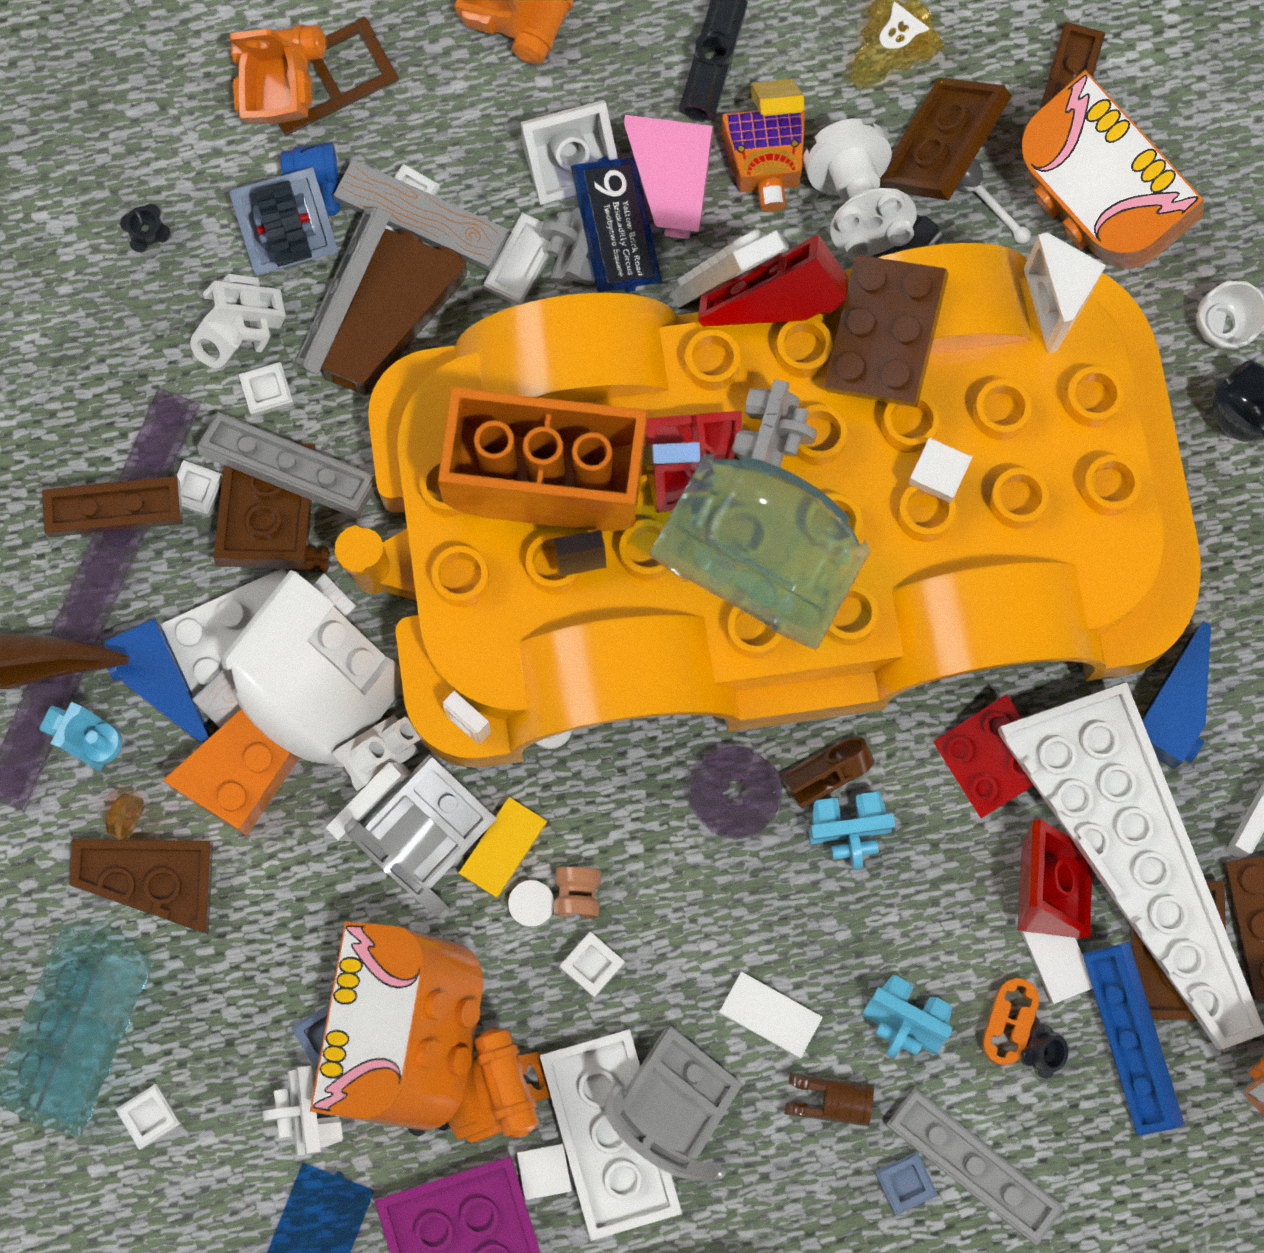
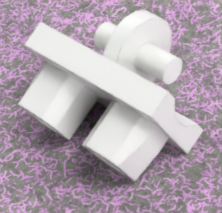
M392 715L338 747L332 754L336 760L345 766L346 772L351 776L352 785L358 791L365 787L388 762L402 764L419 753L414 744L420 738L409 718L404 717L398 721L396 716Z
M312 1066L297 1067L296 1070L288 1071L291 1107L289 1106L288 1089L274 1091L276 1109L262 1111L263 1121L277 1120L279 1138L293 1137L291 1118L293 1119L296 1156L321 1152L320 1148L343 1140L341 1121L338 1116L317 1119V1113L310 1112L317 1071H312Z

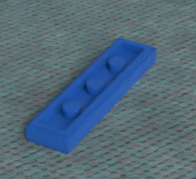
M1125 942L1082 954L1137 1136L1177 1129L1185 1125L1130 943Z

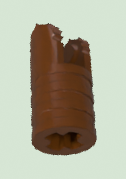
M790 1072L788 1084L803 1090L824 1091L823 1103L820 1106L807 1104L802 1101L788 1102L785 1104L784 1114L869 1126L874 1098L873 1084Z

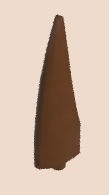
M0 632V690L13 689L36 681L73 673L127 665L130 658L127 655L97 645L71 639L38 634Z

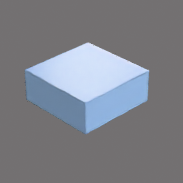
M697 442L645 445L642 464L700 462V445Z

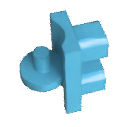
M73 702L70 703L67 711L52 705L40 725V731L53 737L50 744L95 770L101 771L104 764L113 761L121 752L123 742L120 730L83 706Z
M880 792L856 795L854 799L858 819L841 821L838 798L814 801L812 809L813 825H811L808 831L810 845L847 839V844L831 846L833 860L849 858L852 870L863 869V855L878 853L877 840L860 842V837L892 833V829L895 828L893 813H886V807Z
M892 975L882 989L877 988L861 1016L878 1024L879 1026L875 1034L890 1042L885 1055L894 1059L902 1048L917 1056L922 1048L936 1056L954 1028L948 1025L952 1005L937 997H929L923 1010L918 1009L907 1003L913 987L908 981L896 975Z

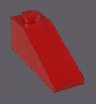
M817 234L702 294L698 321L702 327L806 321L818 314L831 313L842 302L846 301L847 274L822 238Z

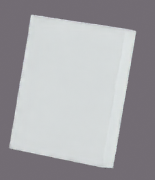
M605 100L520 122L523 149L540 205L588 192L584 174L585 170L619 166Z
M1043 233L1039 234L1025 264L1024 273L1047 352L1052 353L1057 352L1092 294L1106 265L1055 236Z

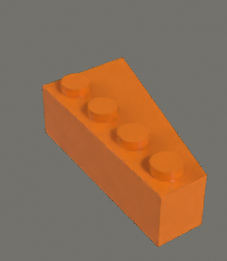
M241 709L162 781L183 797L247 837L300 757L284 750L267 738Z

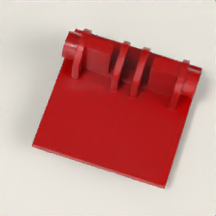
M1008 694L933 741L981 819L1034 786L1002 740L998 731L1003 725L1023 719Z

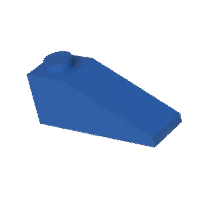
M154 618L104 641L107 649L127 655L130 658L127 665L107 668L114 682L122 680L132 692L202 745L211 737L197 704L192 700L193 695L163 629Z
M1202 621L1194 629L1141 717L1157 759L1172 769L1177 768L1184 761L1191 764L1205 742L1199 738L1206 725L1211 625L1205 621Z

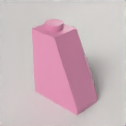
M625 115L624 125L655 226L665 228L664 236L690 239L691 231H700L714 126Z

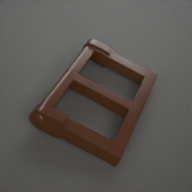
M365 16L325 36L327 40L326 50L359 34L382 75L341 94L323 59L311 60L331 100L308 110V117L280 123L279 126L285 136L399 81L397 73Z

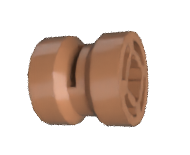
M585 867L556 868L555 883L560 889L559 897L554 900L553 915L571 918V914H582V918L585 919L599 918L600 903L595 897L596 889L601 885V870Z

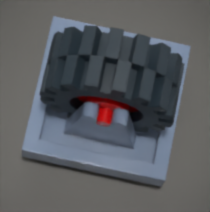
M313 166L229 190L255 276L339 252Z

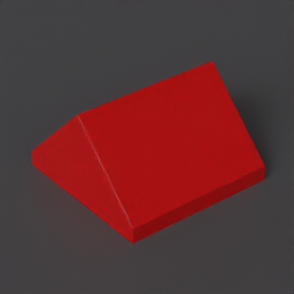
M1042 819L1034 820L1022 843L1017 931L1081 939L1089 938L1091 927L1092 868L1069 836Z

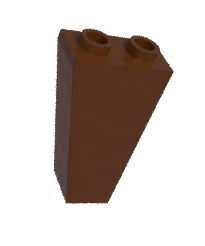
M385 228L322 366L325 380L366 396L382 374L398 359L465 281L467 264L462 259V256L455 250L445 246H439L436 249L423 244L417 235L409 231L399 230L396 233Z

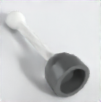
M974 159L956 190L964 193L975 191L1014 232L1015 241L1019 244L1027 243L1031 238L1030 230L1026 227H1020L981 185L984 178L983 170Z

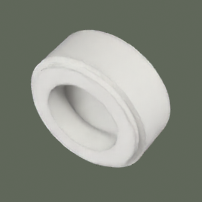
M524 881L512 890L508 901L509 911L513 919L524 927L535 928L542 926L551 918L554 912L553 894L545 884L539 881Z

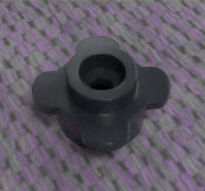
M147 204L146 206L137 207L121 218L120 226L123 231L128 232L131 238L130 247L133 251L138 253L145 252L148 246L156 242L164 243L170 238L171 231L168 226L163 225L160 219L161 211L158 206ZM144 225L149 226V230L146 232L141 230Z
M1039 1023L1033 1027L1032 1037L1029 1038L1026 1048L1021 1052V1061L1023 1065L1033 1066L1037 1069L1038 1075L1041 1078H1050L1054 1072L1064 1067L1068 1059L1069 1050L1067 1042L1062 1036L1050 1033L1048 1025Z

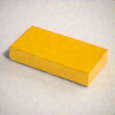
M793 79L751 83L752 99L761 115L770 116L801 113L804 111V95Z
M508 797L496 815L497 819L489 826L459 872L460 876L496 899L500 897L548 823L547 820Z

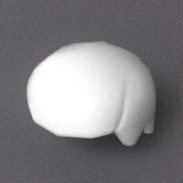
M1228 281L1218 285L1203 297L1197 307L1198 312L1195 317L1199 332L1206 342L1219 350H1238L1240 347L1251 343L1264 331V295L1261 290L1247 281ZM1228 315L1232 321V328L1229 333H1222L1226 316Z

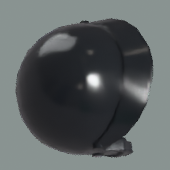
M1254 360L1244 362L1227 378H1221L1215 383V395L1212 405L1213 416L1219 428L1231 438L1242 442H1256L1264 439V366Z

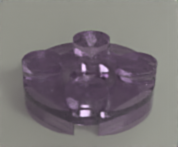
M726 747L710 754L697 769L691 783V804L698 820L711 833L728 839H745L762 832L774 820L782 800V784L774 765L767 759L765 760L761 755L745 747ZM730 782H741L740 788L744 784L747 786L749 795L743 797V804L733 805L732 800L727 802L724 798L723 792L729 790Z

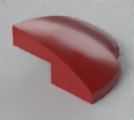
M742 411L647 418L645 445L697 442L700 445V462L646 464L656 513L682 508L695 502L711 490L710 486L707 485L715 478L721 468H729L734 459L733 445L737 432L742 429Z

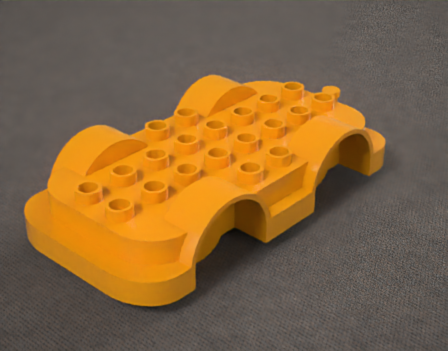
M952 243L913 248L878 257L946 268L949 274L918 407H911L835 394L825 390V379L844 302L833 312L818 314L806 321L702 327L698 321L699 312L675 315L674 311L663 302L633 294L584 293L551 297L520 304L494 313L473 324L460 335L456 345L411 353L396 361L382 374L373 389L368 410L376 483L385 509L392 513L405 512L407 528L382 542L381 537L369 528H360L357 525L348 527L339 534L335 542V555L339 565L346 572L351 573L355 585L362 592L367 594L386 592L417 601L418 615L402 618L397 623L395 631L405 707L409 719L423 744L441 759L463 767L479 768L524 762L523 751L540 740L580 728L630 719L672 715L713 716L724 719L727 732L881 711L885 710L888 702L893 697L914 687L955 675L1009 665L1054 661L1081 662L1085 681L1134 674L1155 663L1183 634L1197 603L1201 578L1199 544L1161 357L1155 336L1144 313L1121 285L1102 273L1087 303L1057 352L1048 353L1024 273L1027 259L1018 251L986 243ZM852 267L844 270V272L847 274V288L850 280ZM774 380L787 381L790 385L788 391L800 399L798 407L809 411L806 424L813 427L817 432L813 444H799L796 456L784 454L778 478L765 476L757 465L740 460L735 454L729 468H721L715 478L707 485L711 488L708 493L689 505L668 512H655L647 465L642 464L635 525L626 530L602 531L607 568L560 576L554 538L591 532L592 530L491 519L466 514L444 503L438 483L452 387L647 410V418L742 411L741 430L759 432L762 420L751 419L746 413L745 404L750 389H772ZM929 438L972 456L951 503L908 484ZM453 691L458 693L489 721L491 733L481 744H476L446 717L443 702Z

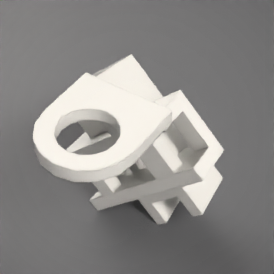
M227 274L222 281H214L203 292L204 299L214 300L215 307L203 318V321L192 335L190 340L191 349L199 361L211 368H221L235 351L238 350L243 340L253 341L255 352H262L270 339L268 328L280 329L286 317L281 290L260 287L257 277ZM244 321H249L250 327L244 326ZM201 339L210 340L217 346L220 354L219 358L206 354L201 346Z

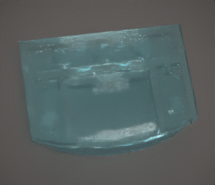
M705 454L650 550L649 555L684 581H692L771 627L770 630L812 649H818L871 550L866 540L860 545L851 526L847 523L850 518L827 495L795 474L753 458L741 456L739 460H713L716 454Z

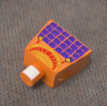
M805 110L801 113L763 116L759 111L722 115V139L739 192L758 191L760 208L764 212H776L786 207L784 188L799 187Z

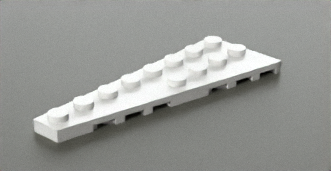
M757 229L735 240L732 244L726 246L723 250L678 278L677 281L680 287L670 294L677 307L680 308L700 298L702 294L790 248L784 236L777 230L765 235L764 231L760 232Z
M1127 682L1001 726L998 731L1008 749L1218 1050L1225 1049L1263 1035L1264 1026Z

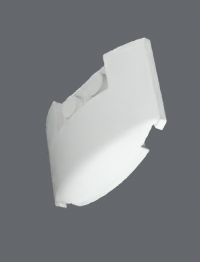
M290 570L221 657L223 669L229 670L232 668L236 689L231 691L246 716L267 738L284 750L304 760L330 764L334 767H344L341 762L335 759L332 752L376 725L403 689L400 668L393 659L386 657L334 607L335 604L299 574Z

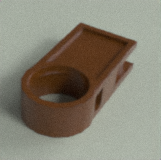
M850 737L835 743L831 747L782 773L779 777L783 781L789 796L802 809L853 779L862 776L870 770L875 760L865 738Z

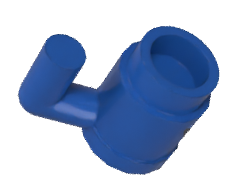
M326 142L318 145L294 147L292 151L281 152L282 174L313 166L318 184L321 186V194L328 216L338 214L340 204L335 202L333 198L339 184L334 143Z

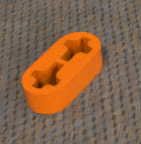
M1015 978L1008 980L996 992L981 1043L983 1054L995 1065L1006 1066L1015 1063L1021 1058L1022 1050L1026 1048L1039 1006V995L1033 984L1025 979ZM1017 987H1020L1024 990L1023 998L1029 1000V1006L1019 1008L1015 1020L1008 1018L1011 1002L1005 1000V994L1013 993ZM1007 1024L1013 1026L1009 1041L1015 1044L1016 1047L1014 1052L1008 1051L1003 1057L996 1055L998 1049L995 1045L991 1044L992 1037H1000Z

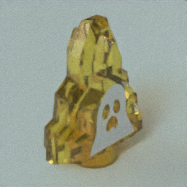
M875 0L867 11L870 21L862 32L864 46L855 56L850 81L863 89L883 81L894 69L909 70L919 60L931 61L944 49L945 44L931 26L934 22V17L930 10L918 0H907L904 4L899 0Z

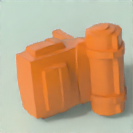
M457 0L454 6L457 15L467 27L489 34L497 32L513 38L512 51L526 63L539 66L543 64L547 54L551 52L554 46L553 41L567 12L572 9L574 0Z
M300 24L288 29H259L230 33V41L232 42L231 56L234 64L239 69L238 77L233 79L234 107L235 111L240 114V119L248 124H280L308 117V108L312 106V79L307 72L308 63L311 60L322 59L327 48V40L320 25L306 26L305 24Z
M491 1028L480 1034L474 1041L477 1051L472 1052V1065L468 1074L465 1095L457 1112L448 1121L457 1140L466 1138L472 1143L494 1137L503 1132L504 1137L520 1138L527 1136L530 1131L540 1124L535 1110L537 1107L536 1102L551 1097L540 1059L542 1053L534 1052L517 1055L519 1049L517 1045H514L510 1030ZM528 1065L537 1073L539 1079L538 1090L531 1084H526L523 1074L527 1073Z

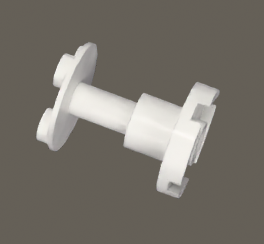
M853 118L835 122L822 129L814 137L816 144L812 147L810 153L806 149L803 157L804 168L812 186L827 195H839L840 199L845 202L835 213L830 224V235L835 246L846 252L847 257L854 261L856 254L870 256L884 252L894 246L908 243L914 236L912 227L917 216L915 204L909 195L898 189L879 188L880 177L885 173L892 157L891 147L885 132L875 123H873L874 127L863 125L861 119Z

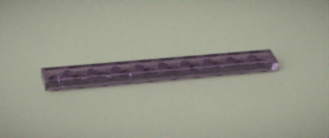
M158 388L117 482L171 477L201 408L199 402ZM148 528L94 533L50 636L98 646ZM86 671L28 684L0 748L1 804L26 812L54 747L50 744L53 737L40 731V725L52 705L67 711L70 703L75 699Z

